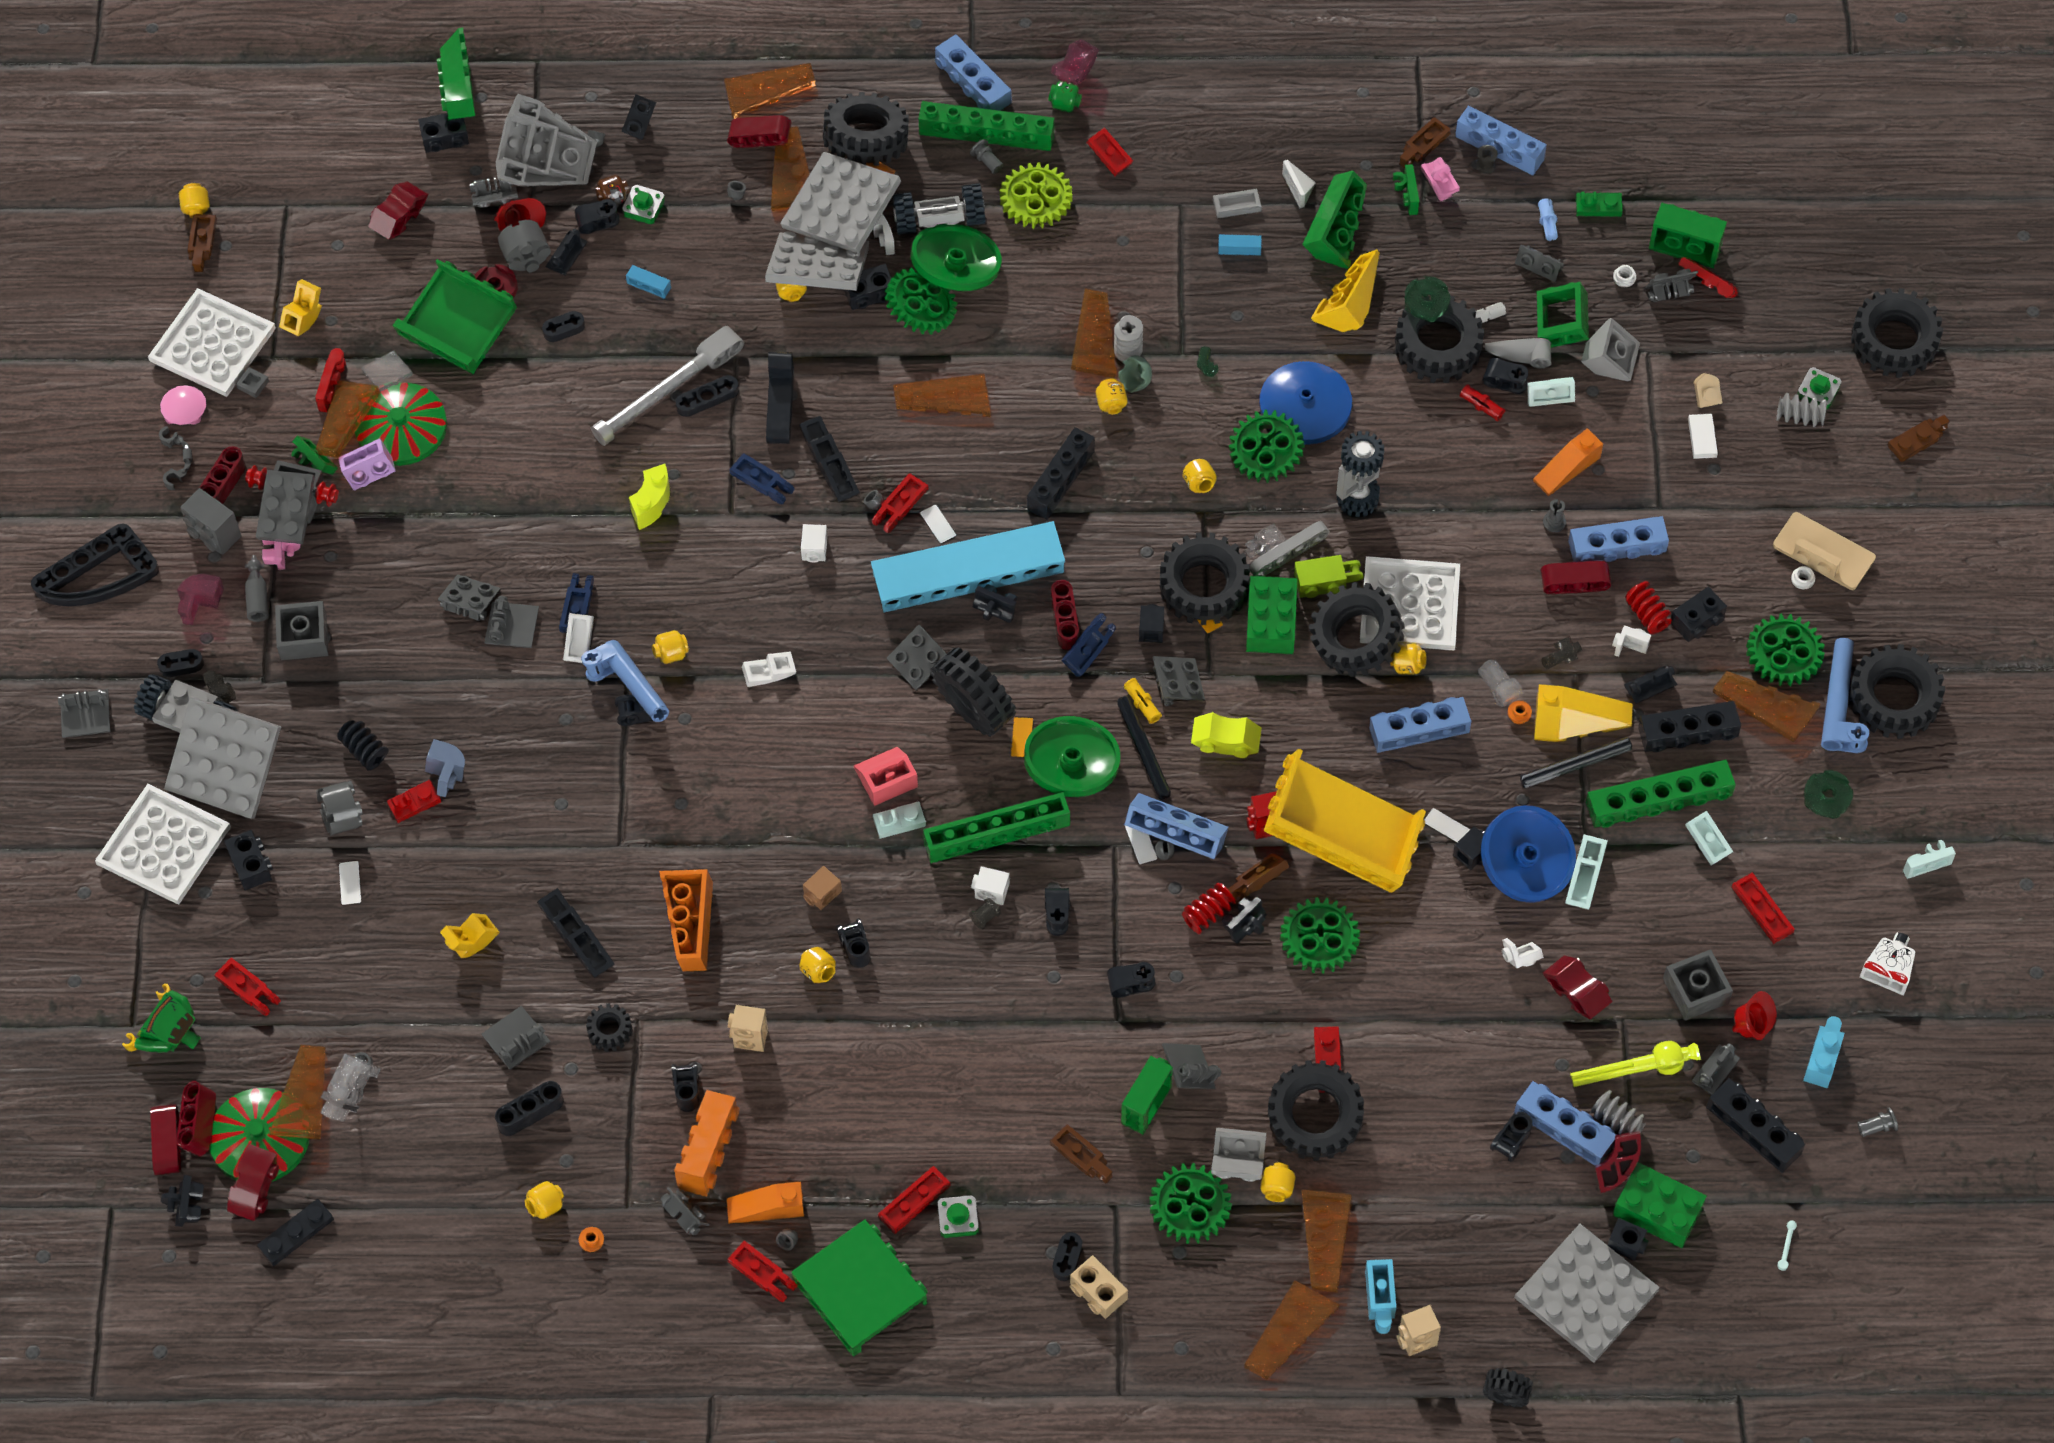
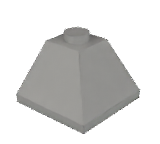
M1610 318L1587 341L1581 362L1597 375L1630 381L1640 342L1615 320Z

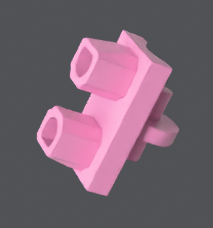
M1441 157L1431 163L1421 165L1422 172L1440 201L1451 198L1453 193L1459 191V186L1450 172V167L1445 164Z
M262 540L263 545L274 544V548L262 550L263 562L266 565L277 564L278 570H285V551L287 556H294V551L300 549V544Z

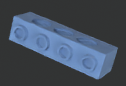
M956 34L935 48V62L940 69H944L949 74L950 79L962 87L966 96L972 97L976 101L979 108L1001 111L1012 103L1011 89Z
M1468 106L1457 121L1455 137L1531 175L1535 174L1544 161L1547 144L1481 111Z
M1663 516L1570 529L1568 542L1573 562H1612L1621 558L1634 559L1642 555L1662 554L1667 551L1669 538Z
M1450 697L1442 702H1427L1419 707H1404L1392 713H1378L1370 718L1369 729L1376 751L1380 753L1469 733L1471 719L1464 698ZM1439 716H1445V717L1448 718V719L1442 720V719H1439L1438 717H1439ZM1416 721H1421V722H1423L1424 724L1419 725V724H1416L1415 722H1416ZM1393 726H1398V727H1400L1401 729L1395 730V729H1393L1392 727H1393Z
M1138 793L1131 802L1124 824L1212 859H1215L1222 849L1228 831V826Z
M1532 1081L1516 1103L1514 1113H1527L1532 1119L1533 1126L1595 1166L1602 1163L1615 1146L1616 1134L1610 1127L1600 1125L1593 1120L1590 1114L1585 1111L1580 1112L1567 1099L1559 1098L1552 1094L1551 1090L1543 1084H1537ZM1548 1106L1551 1108V1111L1545 1112L1540 1107ZM1567 1119L1573 1124L1564 1125L1561 1121ZM1589 1133L1593 1135L1594 1138L1586 1139L1583 1137L1582 1134Z

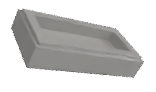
M1257 189L1213 196L1217 218L1261 212L1262 209Z

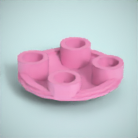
M187 385L177 386L163 396L160 404L161 413L169 424L195 425L201 421V416L204 414L206 398L195 387Z

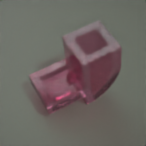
M1082 39L1071 43L1065 59L1054 64L1050 73L1057 76L1060 81L1072 82L1078 85L1090 72L1099 49Z
M197 574L188 577L180 584L177 589L181 600L178 605V614H180L183 624L193 625L199 605L218 608L224 590L220 577Z

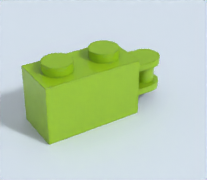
M1341 555L1295 562L1294 577L1297 578L1299 598H1314L1321 594H1327L1330 591L1333 594H1337L1340 592L1339 586L1344 585L1346 588V583L1363 579V573L1359 570L1361 567L1360 561L1343 562Z

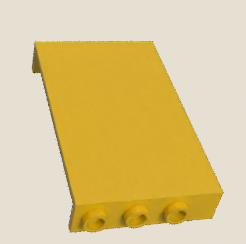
M1301 749L1296 750L1291 755L1288 754L1282 766L1285 768L1284 773L1279 777L1275 786L1278 789L1276 796H1273L1268 806V809L1271 811L1264 832L1390 893L1401 887L1405 875L1408 874L1412 866L1411 856L1419 845L1417 837L1425 826L1426 821L1423 819L1426 811L1421 809L1413 815L1300 760L1303 752Z

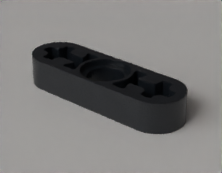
M727 375L679 395L676 399L678 414L689 417L736 397L739 393L738 381L735 377ZM728 385L729 387H732V389L728 390V388H725L724 386ZM705 392H710L714 396L710 400H704L701 398V395ZM686 402L688 405H690V407L686 408V406L683 405V403Z

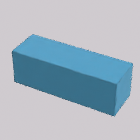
M1219 235L1218 254L1261 255V236Z
M634 265L631 266L626 274L627 284L665 299L671 289L670 280Z

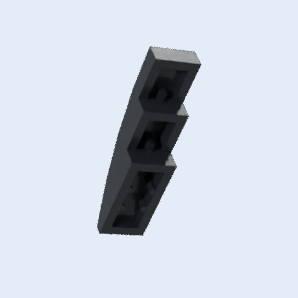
M821 415L800 423L799 428L838 503L859 495L860 492L842 453L839 452L831 433L829 434Z
M558 888L537 901L538 906L593 978H596L615 965L587 924L585 925L573 906L569 905Z

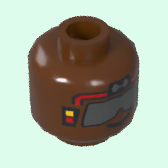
M618 175L600 179L595 187L598 201L610 199L616 205L624 203L626 201V194L630 193L627 181H622Z

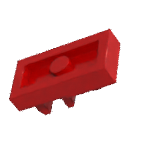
M1105 127L1086 142L1114 176H1117L1133 162Z
M431 780L387 800V804L397 823L442 802L440 796L436 795L437 791Z

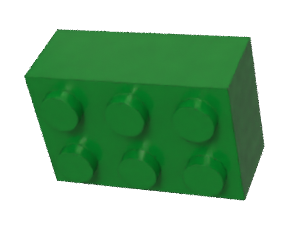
M1661 202L1653 224L1649 250L1680 259L1682 257L1690 258L1700 265L1714 268L1722 247L1727 221Z
M1250 576L1246 652L1294 654L1297 578Z
M1638 1162L1615 1205L1613 1215L1644 1228L1647 1232L1682 1249L1703 1209L1707 1195Z

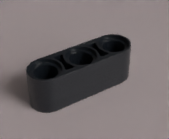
M554 1081L544 1082L501 1106L495 1113L499 1132L505 1136L514 1135L560 1109L564 1103L560 1085ZM551 1093L557 1094V1096H556L555 1098H552V1099H547V1098H546V1096H547L548 1094H551ZM527 1106H535L531 1111L524 1110ZM506 1118L513 1119L508 1124L502 1123V1121Z

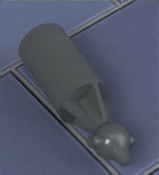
M252 555L248 564L245 563V568H248L251 572L245 583L247 618L253 622H261L269 616L267 585L259 573L261 568H264V564L257 560L256 555Z

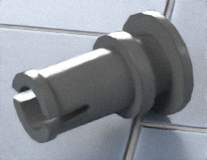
M983 139L973 146L970 155L972 157L977 156L976 158L979 161H982L993 174H996L1004 165L992 153L991 147L987 146L988 141Z
M1558 499L1551 501L1550 510L1543 518L1544 527L1548 531L1555 533L1560 532L1566 526V519L1563 513L1565 504L1560 500V504L1557 505Z
M1890 1107L1887 1108L1886 1114L1881 1112L1878 1113L1877 1117L1857 1122L1862 1137L1882 1130L1887 1132L1889 1128H1893L1895 1132L1898 1131L1897 1118Z

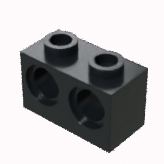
M448 113L418 119L425 153L439 152L440 150L454 147L459 148L469 144L464 118L449 120Z
M886 264L862 270L857 290H844L851 310L864 309L872 304L887 302L885 300L887 295L885 290L888 287L891 276Z
M252 830L224 840L244 891L272 880L269 871L273 870L268 856L263 858L261 851L265 850L260 837H254ZM250 847V850L242 852L244 848ZM254 867H259L256 871H250Z

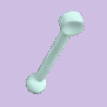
M1795 1221L1787 1223L1788 1233L1782 1259L1778 1262V1268L1781 1271L1786 1270L1788 1267L1787 1256L1793 1230L1797 1227Z

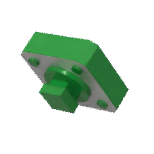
M639 185L633 186L622 208L623 215L650 225L654 224L665 202L663 192Z
M1813 367L1806 374L1797 395L1800 400L1807 396L1809 403L1813 398H1817L1818 405L1823 399H1826L1827 410L1830 408L1842 382L1840 378Z
M975 1197L941 1198L938 1201L940 1233L943 1238L971 1236L979 1232Z

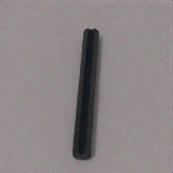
M1120 697L1117 700L1118 707L1156 794L1160 800L1169 798L1171 791L1130 697Z
M1628 737L1616 740L1521 774L1520 782L1524 788L1539 784L1631 751L1632 743Z

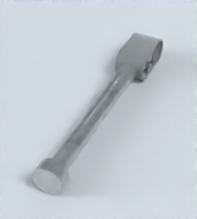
M729 326L722 327L698 346L696 350L698 355L608 421L600 420L591 427L593 435L605 446L615 438L614 433L704 367L709 365L712 369H716L739 353L744 346V341Z

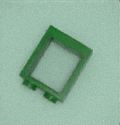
M1572 282L1567 285L1549 287L1545 290L1537 291L1538 338L1548 339L1551 342V348L1589 340L1588 293L1581 282ZM1575 299L1576 322L1548 327V305Z
M1150 1056L1122 1103V1125L1144 1135L1172 1088L1173 1067L1167 1060Z

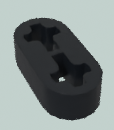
M571 311L545 321L542 326L544 338L549 342H557L574 336L584 330L585 322L583 315L578 311ZM575 320L578 324L574 325L571 321ZM551 328H554V330H556V332H555V333H552V331H550V329H551Z
M187 649L161 655L157 660V665L163 676L175 677L199 672L204 666V661L198 650ZM191 658H195L194 664L189 663ZM167 662L172 663L171 668H166Z
M1066 1233L1060 1239L1053 1261V1274L1060 1281L1070 1280V1275L1077 1269L1082 1252V1239L1076 1233ZM1070 1241H1075L1076 1247L1072 1248L1070 1254L1067 1253L1066 1244H1069ZM1064 1260H1068V1269L1070 1270H1065V1273H1061L1059 1267L1063 1266Z

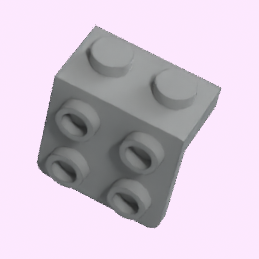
M1216 1127L1211 1174L1222 1179L1237 1177L1248 1182L1262 1179L1266 1133Z

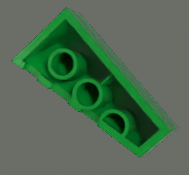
M462 27L458 28L440 48L441 58H437L441 104L443 111H447L449 120L475 116L470 64Z
M1353 170L1334 175L1302 244L1316 259L1345 269L1350 268L1351 260H1349L1350 251H1353L1355 242L1352 241L1353 235L1359 226L1357 216L1358 212L1362 211L1367 184Z

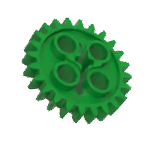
M910 268L908 272L903 269L900 274L896 273L885 290L887 293L885 300L889 301L886 307L893 308L891 315L898 316L897 322L904 321V328L909 325L912 326V332H915L918 328L921 334H924L926 330L930 335L934 331L940 333L942 328L947 329L948 325L955 318L954 316L957 312L955 307L958 303L953 300L956 295L949 294V289L929 282L918 272L915 273L913 268Z
M1265 409L1263 415L1260 416L1255 411V418L1252 419L1249 415H1246L1248 422L1239 421L1241 429L1233 428L1236 436H1230V441L1233 443L1229 445V450L1232 452L1230 457L1231 460H1235L1233 462L1234 467H1240L1241 475L1247 472L1249 480L1255 475L1257 482H1260L1262 477H1265L1267 483H1269L1270 477H1274L1277 482L1279 474L1286 478L1287 469L1294 472L1293 464L1300 465L1298 457L1304 456L1301 448L1305 447L1304 441H1302L1303 434L1299 432L1298 424L1293 425V418L1286 420L1285 413L1278 417L1276 410L1273 411L1272 415H1268V411ZM1266 428L1272 429L1267 434L1261 433ZM1280 443H1288L1285 448L1278 447ZM1250 444L1256 445V446H1255L1253 449H1251V450L1245 449V447H1246L1247 445H1250ZM1264 459H1272L1269 464L1261 463Z
M1781 613L1778 620L1770 615L1769 623L1762 619L1760 626L1755 625L1753 632H1750L1748 638L1750 640L1747 641L1746 645L1748 648L1746 656L1750 657L1749 664H1756L1754 672L1762 671L1761 678L1767 675L1770 676L1769 683L1777 679L1779 686L1782 685L1783 681H1787V684L1791 686L1792 681L1795 680L1800 685L1802 677L1809 681L1811 674L1816 675L1818 668H1821L1825 655L1822 652L1825 644L1820 643L1822 635H1816L1817 628L1809 629V621L1802 624L1801 617L1794 621L1792 614H1789L1788 619H1784ZM1787 635H1793L1796 638H1790ZM1766 642H1772L1774 645H1768ZM1797 655H1803L1805 658H1800ZM1779 661L1783 663V665L1776 664L1775 662Z
M1316 897L1313 904H1311L1309 899H1306L1304 907L1297 903V911L1289 909L1290 917L1284 916V925H1281L1280 932L1282 934H1280V941L1284 942L1282 943V950H1288L1287 958L1295 957L1293 965L1301 962L1303 963V971L1310 966L1313 974L1316 968H1320L1321 973L1324 974L1327 967L1333 973L1336 964L1343 968V960L1351 962L1352 956L1350 954L1356 955V946H1359L1360 939L1358 937H1360V930L1356 929L1358 921H1352L1353 913L1345 914L1347 906L1339 909L1337 908L1338 901L1330 905L1328 898L1324 900V903H1320L1319 898ZM1333 921L1337 925L1329 926L1326 922ZM1310 923L1312 926L1307 928L1301 924ZM1333 943L1337 944L1339 947L1334 949L1330 948L1328 945ZM1312 945L1314 949L1307 950L1303 946Z
M1183 1163L1181 1171H1178L1173 1166L1172 1174L1170 1175L1164 1171V1180L1157 1179V1187H1152L1151 1194L1154 1196L1150 1197L1149 1203L1153 1205L1150 1207V1213L1155 1214L1153 1222H1160V1231L1167 1228V1237H1170L1173 1233L1176 1234V1242L1181 1237H1185L1186 1244H1189L1190 1239L1194 1237L1198 1244L1200 1236H1203L1208 1241L1210 1237L1209 1232L1218 1235V1227H1225L1223 1219L1228 1220L1230 1218L1228 1211L1231 1210L1232 1203L1228 1201L1231 1200V1193H1225L1228 1190V1185H1220L1222 1178L1216 1177L1214 1179L1211 1171L1205 1173V1165L1200 1170H1196L1195 1163H1192L1190 1169H1187ZM1185 1185L1189 1189L1183 1192L1179 1191L1177 1187ZM1203 1193H1209L1213 1197L1207 1200L1203 1199L1201 1195ZM1172 1207H1177L1181 1211L1179 1213L1173 1214L1170 1213L1168 1209ZM1201 1215L1204 1217V1220L1196 1222L1192 1217Z

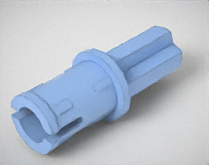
M1542 199L1538 202L1541 215L1539 222L1544 227L1546 240H1556L1558 238L1555 224L1557 216L1553 211L1552 200Z

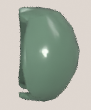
M1133 355L1123 361L1125 366L1119 371L1118 376L1120 382L1124 384L1125 390L1133 393L1146 388L1152 379V369L1148 361L1138 355Z

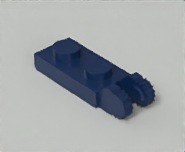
M742 454L729 469L732 476L762 494L769 496L773 501L781 505L784 504L786 499L783 494L774 489L776 485L788 494H792L795 490L793 485L781 478V475L746 454Z
M574 573L572 575L560 620V632L567 633L569 613L588 615L594 582L592 575L587 576L584 589L578 588L580 582L579 574Z
M1103 613L1094 618L1090 626L1086 628L1061 660L1077 677L1084 674L1116 630V626L1111 623L1101 633L1098 631L1106 620V616Z

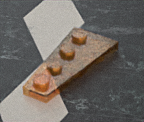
M798 126L791 127L788 142L785 145L775 146L771 211L790 208L810 175Z
M1085 289L1070 370L1116 378L1117 371L1114 363L1115 354L1112 346L1108 295L1105 292Z
M985 374L893 385L896 409L925 412L927 409L938 410V413L953 411L961 412V415L976 413L982 414V417H991Z
M1729 671L1725 672L1713 689L1714 694L1727 702L1735 701L1737 708L1792 742H1795L1821 705L1814 701L1810 703L1801 700L1800 696L1794 694L1790 696L1777 691V688L1771 686H1761L1756 684L1754 680Z
M300 1045L269 1135L320 1139L325 1047Z
M1301 1190L1312 1290L1338 1292L1352 1196L1351 1194Z
M1294 1281L1245 1362L1244 1368L1267 1380L1315 1330H1318L1324 1324V1321L1331 1314H1334L1339 1309V1304Z

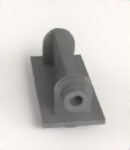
M1520 245L1514 263L1556 282L1558 273L1564 267V263L1560 259L1557 260L1548 255H1543V253L1532 249L1529 245L1527 247Z
M1719 1044L1693 1078L1692 1082L1712 1095L1740 1060V1057L1734 1053L1735 1047L1731 1044L1726 1046Z
M667 1187L671 1194L666 1193L660 1199L663 1202L662 1206L673 1218H676L680 1212L683 1214L677 1222L687 1234L695 1236L700 1231V1225H710L704 1219L706 1214L698 1206H693L688 1201L690 1197L683 1189Z

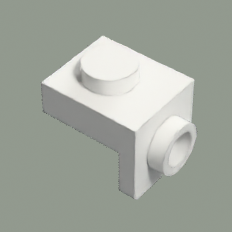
M1624 625L1621 634L1616 633L1612 644V646L1616 647L1614 655L1619 657L1623 646L1646 654L1651 634L1646 633L1642 629H1633Z
M1509 939L1502 940L1504 946L1502 955L1506 962H1510L1516 968L1531 966L1537 960L1544 958L1541 948L1533 942L1516 948L1515 944Z

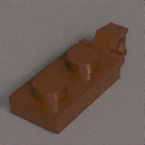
M1433 117L1406 142L1402 151L1403 154L1400 156L1399 165L1405 168V165H1411L1414 161L1418 163L1451 134L1452 129Z
M193 214L187 251L189 260H192L194 272H203L205 260H210L217 223L216 215Z
M1945 415L1936 418L1934 421L1930 418L1888 441L1887 446L1901 462H1904L1938 442L1939 438L1943 436V431L1948 429L1950 421Z
M1271 853L1235 878L1236 883L1228 888L1235 899V904L1233 905L1238 904L1243 898L1249 896L1250 893L1260 890L1271 879L1280 876L1284 870L1289 868L1287 861Z
M1068 1124L1050 1140V1145L1086 1176L1088 1175L1090 1178H1093L1096 1175L1105 1184L1113 1178V1171L1106 1166L1108 1161L1104 1158V1154Z

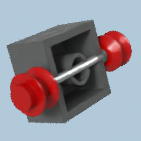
M277 460L273 471L312 474L315 477L307 523H311L317 505L321 504L322 501H326L328 507L332 503H336L339 490L336 489L335 484L326 487L322 470ZM254 465L251 469H248L245 481L248 482L249 488L256 484L259 490L264 489L267 468L264 467L261 471H258L257 465Z

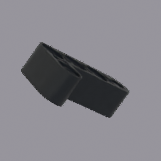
M769 352L766 443L790 444L794 385L792 352Z

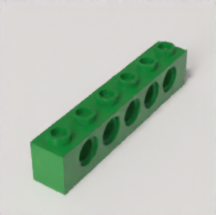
M922 101L918 118L919 135L972 142L986 139L988 144L1051 151L1054 117Z
M1726 759L1590 791L1587 793L1585 803L1594 828L1601 826L1607 828L1618 822H1632L1639 817L1647 815L1654 817L1664 811H1679L1690 805L1700 806L1711 800L1717 799L1721 801L1728 799L1733 795L1736 784ZM1703 783H1709L1712 787H1706ZM1684 788L1689 792H1682L1680 789ZM1656 794H1663L1666 797L1660 798ZM1634 799H1639V800H1641L1643 803H1636V802H1634L1633 800H1634ZM1610 805H1617L1620 808L1614 809Z
M1062 792L923 829L924 845L930 863L1068 827L1070 826V811Z

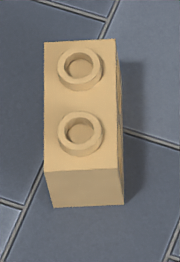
M736 1005L734 1013H730L728 1019L729 1037L733 1038L734 1048L764 1052L768 1033L765 1009Z
M1093 1255L1070 1275V1288L1078 1297L1083 1296L1089 1302V1308L1096 1315L1101 1314L1105 1319L1128 1299V1290ZM1089 1276L1094 1278L1095 1281L1092 1283H1085L1082 1281V1279L1084 1277ZM1103 1294H1109L1112 1296V1299L1103 1301L1099 1297Z
M1431 1305L1402 1315L1400 1326H1398L1399 1335H1397V1340L1401 1349H1406L1409 1356L1437 1346L1441 1327Z

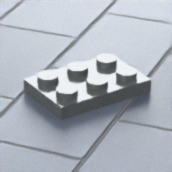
M267 470L255 536L258 540L304 544L315 480L314 475Z

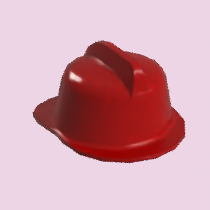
M525 198L503 204L498 209L494 220L497 222L501 232L511 224L512 227L520 225L519 221L522 220L535 221L541 228L546 220V210L540 201L534 198Z
M1759 991L1747 1003L1738 1007L1735 1010V1024L1732 1027V1031L1739 1032L1743 1037L1762 1040L1776 1022V1006L1772 997L1765 991Z

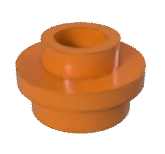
M1515 701L1509 705L1508 717L1512 722L1523 724L1531 718L1532 709L1528 703ZM1520 709V710H1523L1524 712H1523V713H1518L1516 710Z
M596 1227L585 1228L579 1235V1244L583 1250L595 1252L603 1246L604 1235ZM591 1235L596 1237L592 1242L587 1241V1238Z

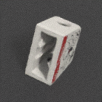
M1900 932L1895 934L1893 941L1882 938L1865 962L1860 978L1904 996L1915 956V950L1907 947L1910 938Z

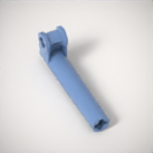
M1839 638L1834 644L1821 746L1829 751L1862 753L1868 746L1869 729L1861 723L1846 722L1854 642L1847 638Z
M610 640L582 655L581 660L583 665L586 666V677L588 680L593 682L600 681L606 676L616 673L653 721L661 722L668 717L669 709L618 641Z

